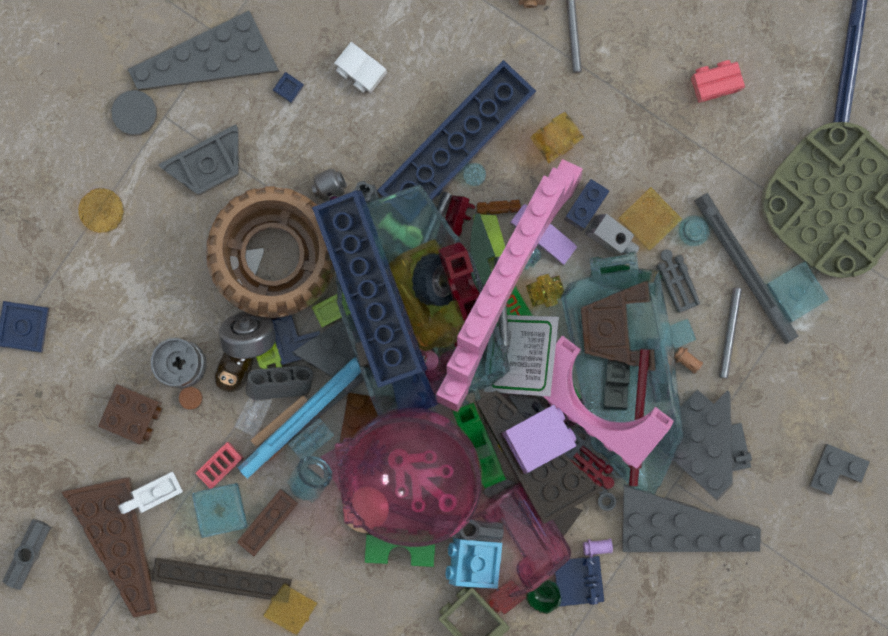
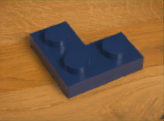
M292 315L272 320L276 335L275 343L282 365L302 360L300 357L293 355L292 352L321 333L319 330L298 336Z

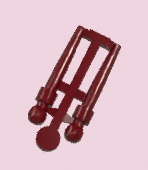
M583 445L580 450L590 458L587 462L576 453L573 457L584 466L583 469L574 461L572 462L580 470H583L596 485L603 486L605 489L612 488L614 486L613 478L605 477L602 472L608 475L613 471V468L610 465H606L601 457L598 458ZM595 462V465H596L598 468H601V469H599V470L595 469V468L592 466V463Z

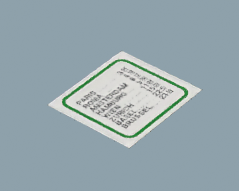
M507 315L509 347H500L499 323L497 321L489 340L484 392H494L497 390L499 393L550 397L559 317Z

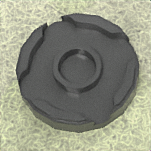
M138 90L126 91L120 94L114 101L111 109L112 120L116 127L123 133L132 136L142 135L150 131L157 119V107L153 99L146 93Z

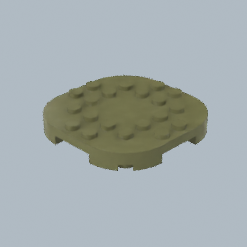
M850 122L825 124L806 134L768 178L761 199L762 214L771 232L814 270L837 278L855 277L866 273L878 263L879 258L888 249V150L869 135L870 132Z

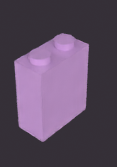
M555 405L502 432L524 474L576 447L574 442L576 441L575 434L570 428L567 429L563 422L565 420L564 414Z

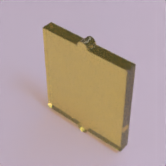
M283 583L276 596L271 598L272 602L263 616L293 634L298 635L305 622L309 621V616L316 607L317 602Z

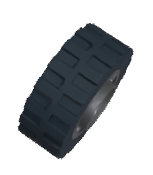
M429 253L426 256H422L413 270L412 288L416 298L426 305H449L451 301L453 302V298L440 255Z

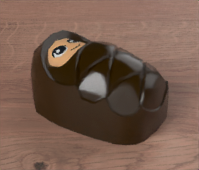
M224 352L215 372V384L217 387L225 392H235L242 389L247 381L249 372H251L254 358L238 359Z

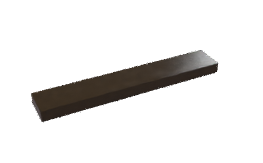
M158 557L155 560L152 581L287 603L292 579Z

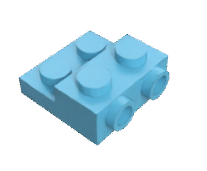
M453 538V543H450L448 546L451 565L447 566L445 573L449 584L463 587L498 589L502 543Z

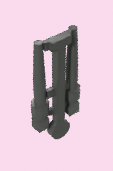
M668 249L663 250L660 256L663 261L667 262L668 267L666 268L663 262H659L656 267L660 271V275H662L661 279L662 281L664 280L678 313L700 305L693 282L687 271L689 269L683 262V256L677 255L675 257L677 264H673L671 260L672 252ZM678 267L680 273H682L683 275L678 277L675 268ZM668 271H671V274H672V276H673L674 279H671V280L669 279V278H670V275H669ZM683 279H685L695 301L693 303H689L681 284ZM674 283H676L685 304L683 307L680 306L672 286Z

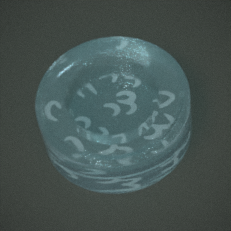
M471 163L464 169L463 177L468 185L479 186L486 178V171L482 165Z

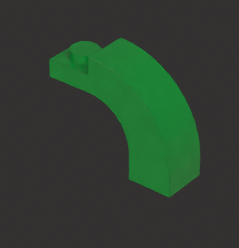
M474 402L461 407L458 412L452 411L458 428L472 455L484 488L506 480L495 448Z

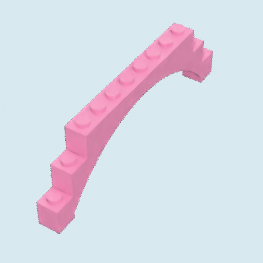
M562 159L557 169L553 167L548 177L543 176L457 336L458 345L447 364V375L436 394L438 403L456 412L460 409L468 394L470 384L486 345L523 269L555 215L570 197L572 198L581 181L583 168Z

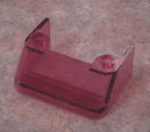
M520 483L485 501L463 518L465 523L481 516L486 522L491 524L501 520L522 554L523 559L518 562L516 568L522 583L509 593L510 598L534 591L568 562L571 557L570 547L554 520L552 519L545 524L541 523Z

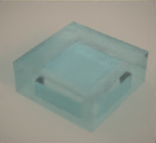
M688 319L666 327L674 349L696 340Z

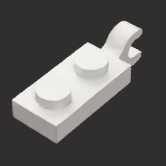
M170 472L130 492L133 499L118 505L121 514H125L135 508H138L139 512L142 513L183 491L174 473Z

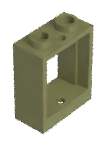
M463 587L455 595L458 599L452 604L446 603L439 610L441 615L438 619L453 636H464L448 617L472 595L498 622L485 636H503L510 629L507 622L474 587Z

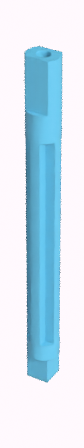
M358 355L350 360L238 467L247 479L364 370V367L360 365Z

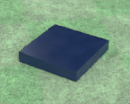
M3 301L0 317V347L43 353L50 308Z

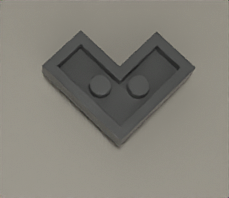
M825 444L809 486L832 495L840 475L861 483L870 462Z

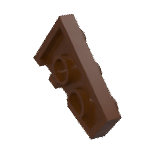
M348 393L338 457L361 460L373 439L374 433L393 404L392 398Z

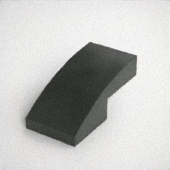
M607 360L603 409L627 410L630 365L627 363Z

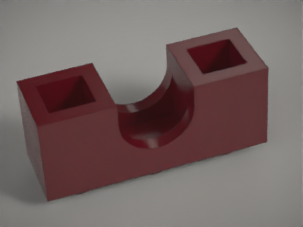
M457 242L438 249L456 311L465 322L480 292L477 290L471 272L474 271L468 251L461 242Z

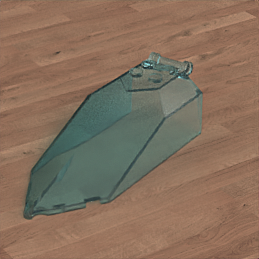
M636 251L628 252V255L602 259L593 257L590 258L592 276L569 283L561 295L570 342L581 349L575 359V366L583 404L591 413L607 421H634L639 366L630 365L627 410L603 409L606 365L609 359L585 353L581 307L649 280L648 286L651 301L627 304L630 349H655L656 370H648L644 416L656 407L674 422L670 430L642 462V468L639 469L638 486L631 487L641 491L645 490L655 495L684 436L672 335L659 270L639 268ZM623 264H629L630 270L600 273V268ZM590 436L593 449L598 454L602 453L610 461L609 465L629 484L630 468L628 464L617 453L608 450L599 439Z

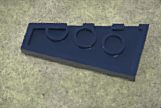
M424 371L392 383L400 420L438 405Z

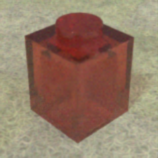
M509 578L498 589L489 594L492 598L489 603L497 613L501 610L505 615L526 597L513 579Z

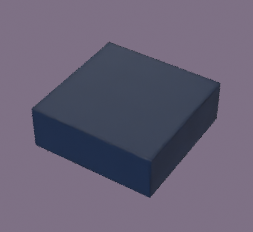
M285 72L273 88V92L292 104L304 87V84Z

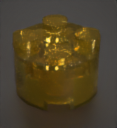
M566 112L550 120L549 124L543 128L541 127L530 137L548 164L559 157L558 153L565 155L573 149L572 143L576 145L585 138Z

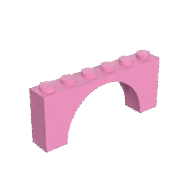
M561 336L555 348L550 397H543L548 400L551 406L555 405L556 408H560L570 421L582 426L587 434L599 439L608 450L614 451L621 456L626 464L632 465L637 469L670 430L674 421L656 407L642 418L630 422H611L591 413L576 395L572 381L573 365L581 349L564 336Z

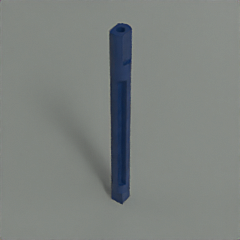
M852 0L833 123L850 121L868 0Z

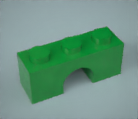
M372 530V534L367 533L365 563L388 564L389 552L394 547L402 546L408 549L411 554V566L434 567L435 538L431 537V533L418 532L417 536H408V532L395 531L394 535H386L385 530Z

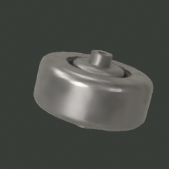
M246 312L229 317L219 328V338L223 351L227 355L238 359L260 356L269 351L276 340L274 324L271 318L259 317Z

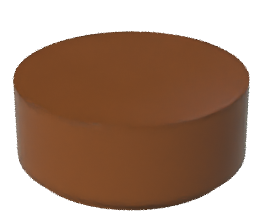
M186 387L179 394V402L185 409H196L203 400L201 391L195 387Z

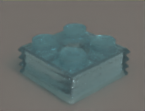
M238 483L192 493L202 538L247 527ZM217 504L225 507L222 517H220L219 513L214 512V509L218 508Z

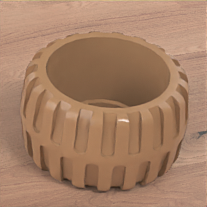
M265 186V188L247 190L244 194L231 199L221 209L209 231L206 244V260L214 285L228 302L251 315L277 318L298 313L312 305L322 296L332 281L335 269L312 209L317 204L305 195L292 189ZM267 229H279L290 234L297 242L300 251L299 263L294 272L278 281H268L259 278L250 270L246 261V250L251 239L259 232ZM230 256L236 257L239 262L238 268L234 270L231 267Z

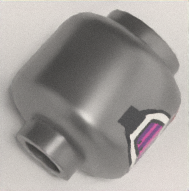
M328 169L317 174L314 177L315 185L311 186L316 198L321 197L323 201L327 202L344 195V188L347 187V184L340 171L336 172L334 169Z

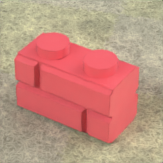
M730 60L718 63V67L709 69V66L696 69V73L691 77L697 101L701 103L742 91L745 88L738 62L731 63Z

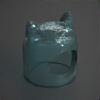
M307 456L296 465L287 483L295 497L312 503L322 495L330 484L332 471L323 459L316 456ZM308 465H319L324 471V478L311 470Z

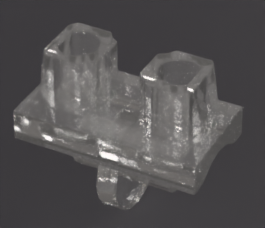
M248 398L234 427L255 437L273 400H253Z

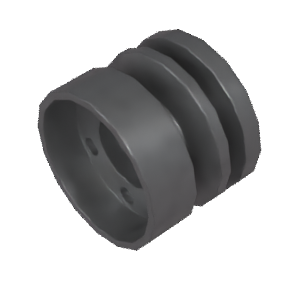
M170 338L159 343L151 356V369L154 376L161 383L173 387L186 388L197 384L204 376L207 368L203 350L195 343L180 338ZM184 360L186 364H183L182 368L178 367L177 364Z

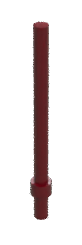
M640 349L634 420L644 416L650 349ZM642 463L637 469L632 465H628L630 468L629 486H638L639 469L642 468Z

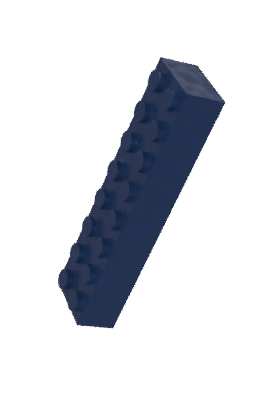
M503 60L377 190L378 195L411 225L535 97L536 90Z
M356 190L312 207L378 388L428 370L363 192Z

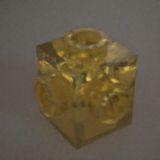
M549 274L537 277V282L526 285L533 307L545 304V307L549 308L558 305V300L566 297L559 275L550 277Z

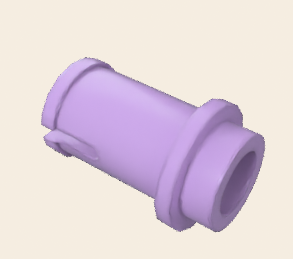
M587 539V542H583L584 555L593 557L596 554L613 553L611 539L598 541Z

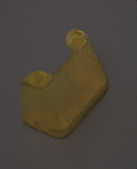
M435 239L400 254L389 263L415 337L422 351H429L457 335L465 323L458 315L454 301L444 306L426 305L416 298L412 288L413 270L416 267V263L421 260L422 256H426L429 253L439 254L438 249L441 248Z

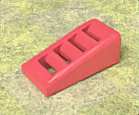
M227 442L195 474L212 490L244 457L230 442ZM225 451H227L234 459L232 463L223 454ZM219 457L228 465L226 469L217 461ZM213 463L222 472L220 475L211 467ZM205 470H208L215 477L213 482L204 473Z

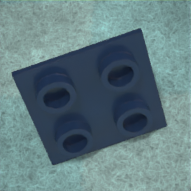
M599 556L554 561L556 584L560 588L562 599L559 607L588 603L589 605L599 604L598 602H604Z

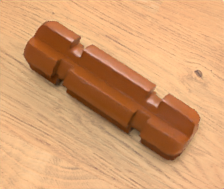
M518 199L511 200L510 202L507 200L490 201L488 204L486 202H478L476 207L477 213H480V215H487V213L501 214L508 213V211L515 213L521 209V203Z

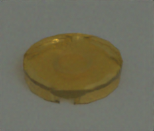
M105 188L89 191L80 200L78 207L81 222L89 230L96 233H109L116 229L122 222L125 213L124 204L120 197L112 190Z

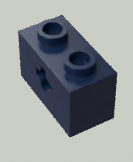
M590 179L564 220L583 232L610 191Z

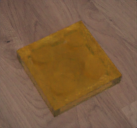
M650 187L618 220L650 251L682 218Z

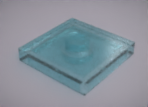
M805 261L766 284L790 323L829 300Z

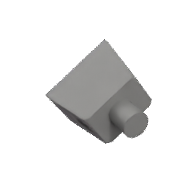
M608 214L596 215L584 233L614 254H622L624 252L632 258L639 250V246L631 241L634 234Z

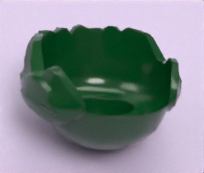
M536 579L531 581L527 587L526 601H528L527 603L530 604V607H533L539 613L548 614L557 609L561 604L560 588L551 580Z

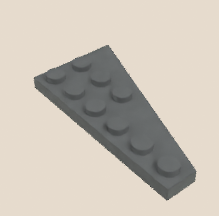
M247 11L129 68L128 71L137 89L143 91L165 88L172 85L202 83L246 75H260L261 73L268 72L275 73L279 72V69L250 11Z
M623 484V552H760L761 529L758 526L736 519H729L714 512H707L698 507L667 497H660L651 494V492L641 491Z

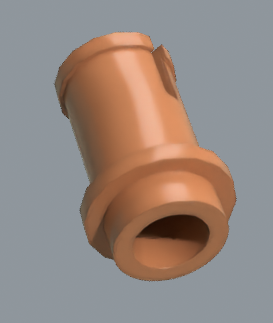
M679 347L673 355L676 363L680 362L692 371L693 374L697 373V370L703 365V362L690 354L686 347Z

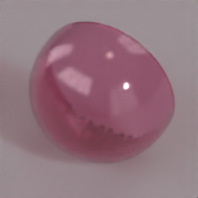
M415 407L390 410L368 421L356 432L353 438H344L343 443L335 444L336 459L340 462L337 464L339 483H341L342 504L345 505L342 507L344 523L353 524V528H363L380 540L406 547H421L442 542L463 529L471 520L478 507L482 490V469L476 448L468 435L455 422L440 413Z

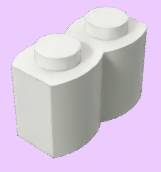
M352 42L334 62L337 67L336 72L344 79H347V77L355 81L353 85L362 93L368 91L371 94L387 74V70Z

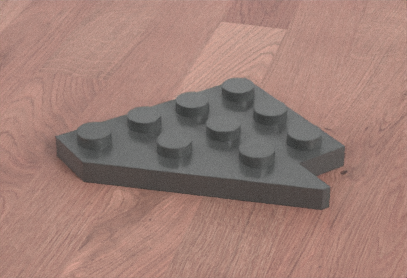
M697 389L670 417L674 422L657 446L718 501L733 485L731 394L727 390L713 404Z

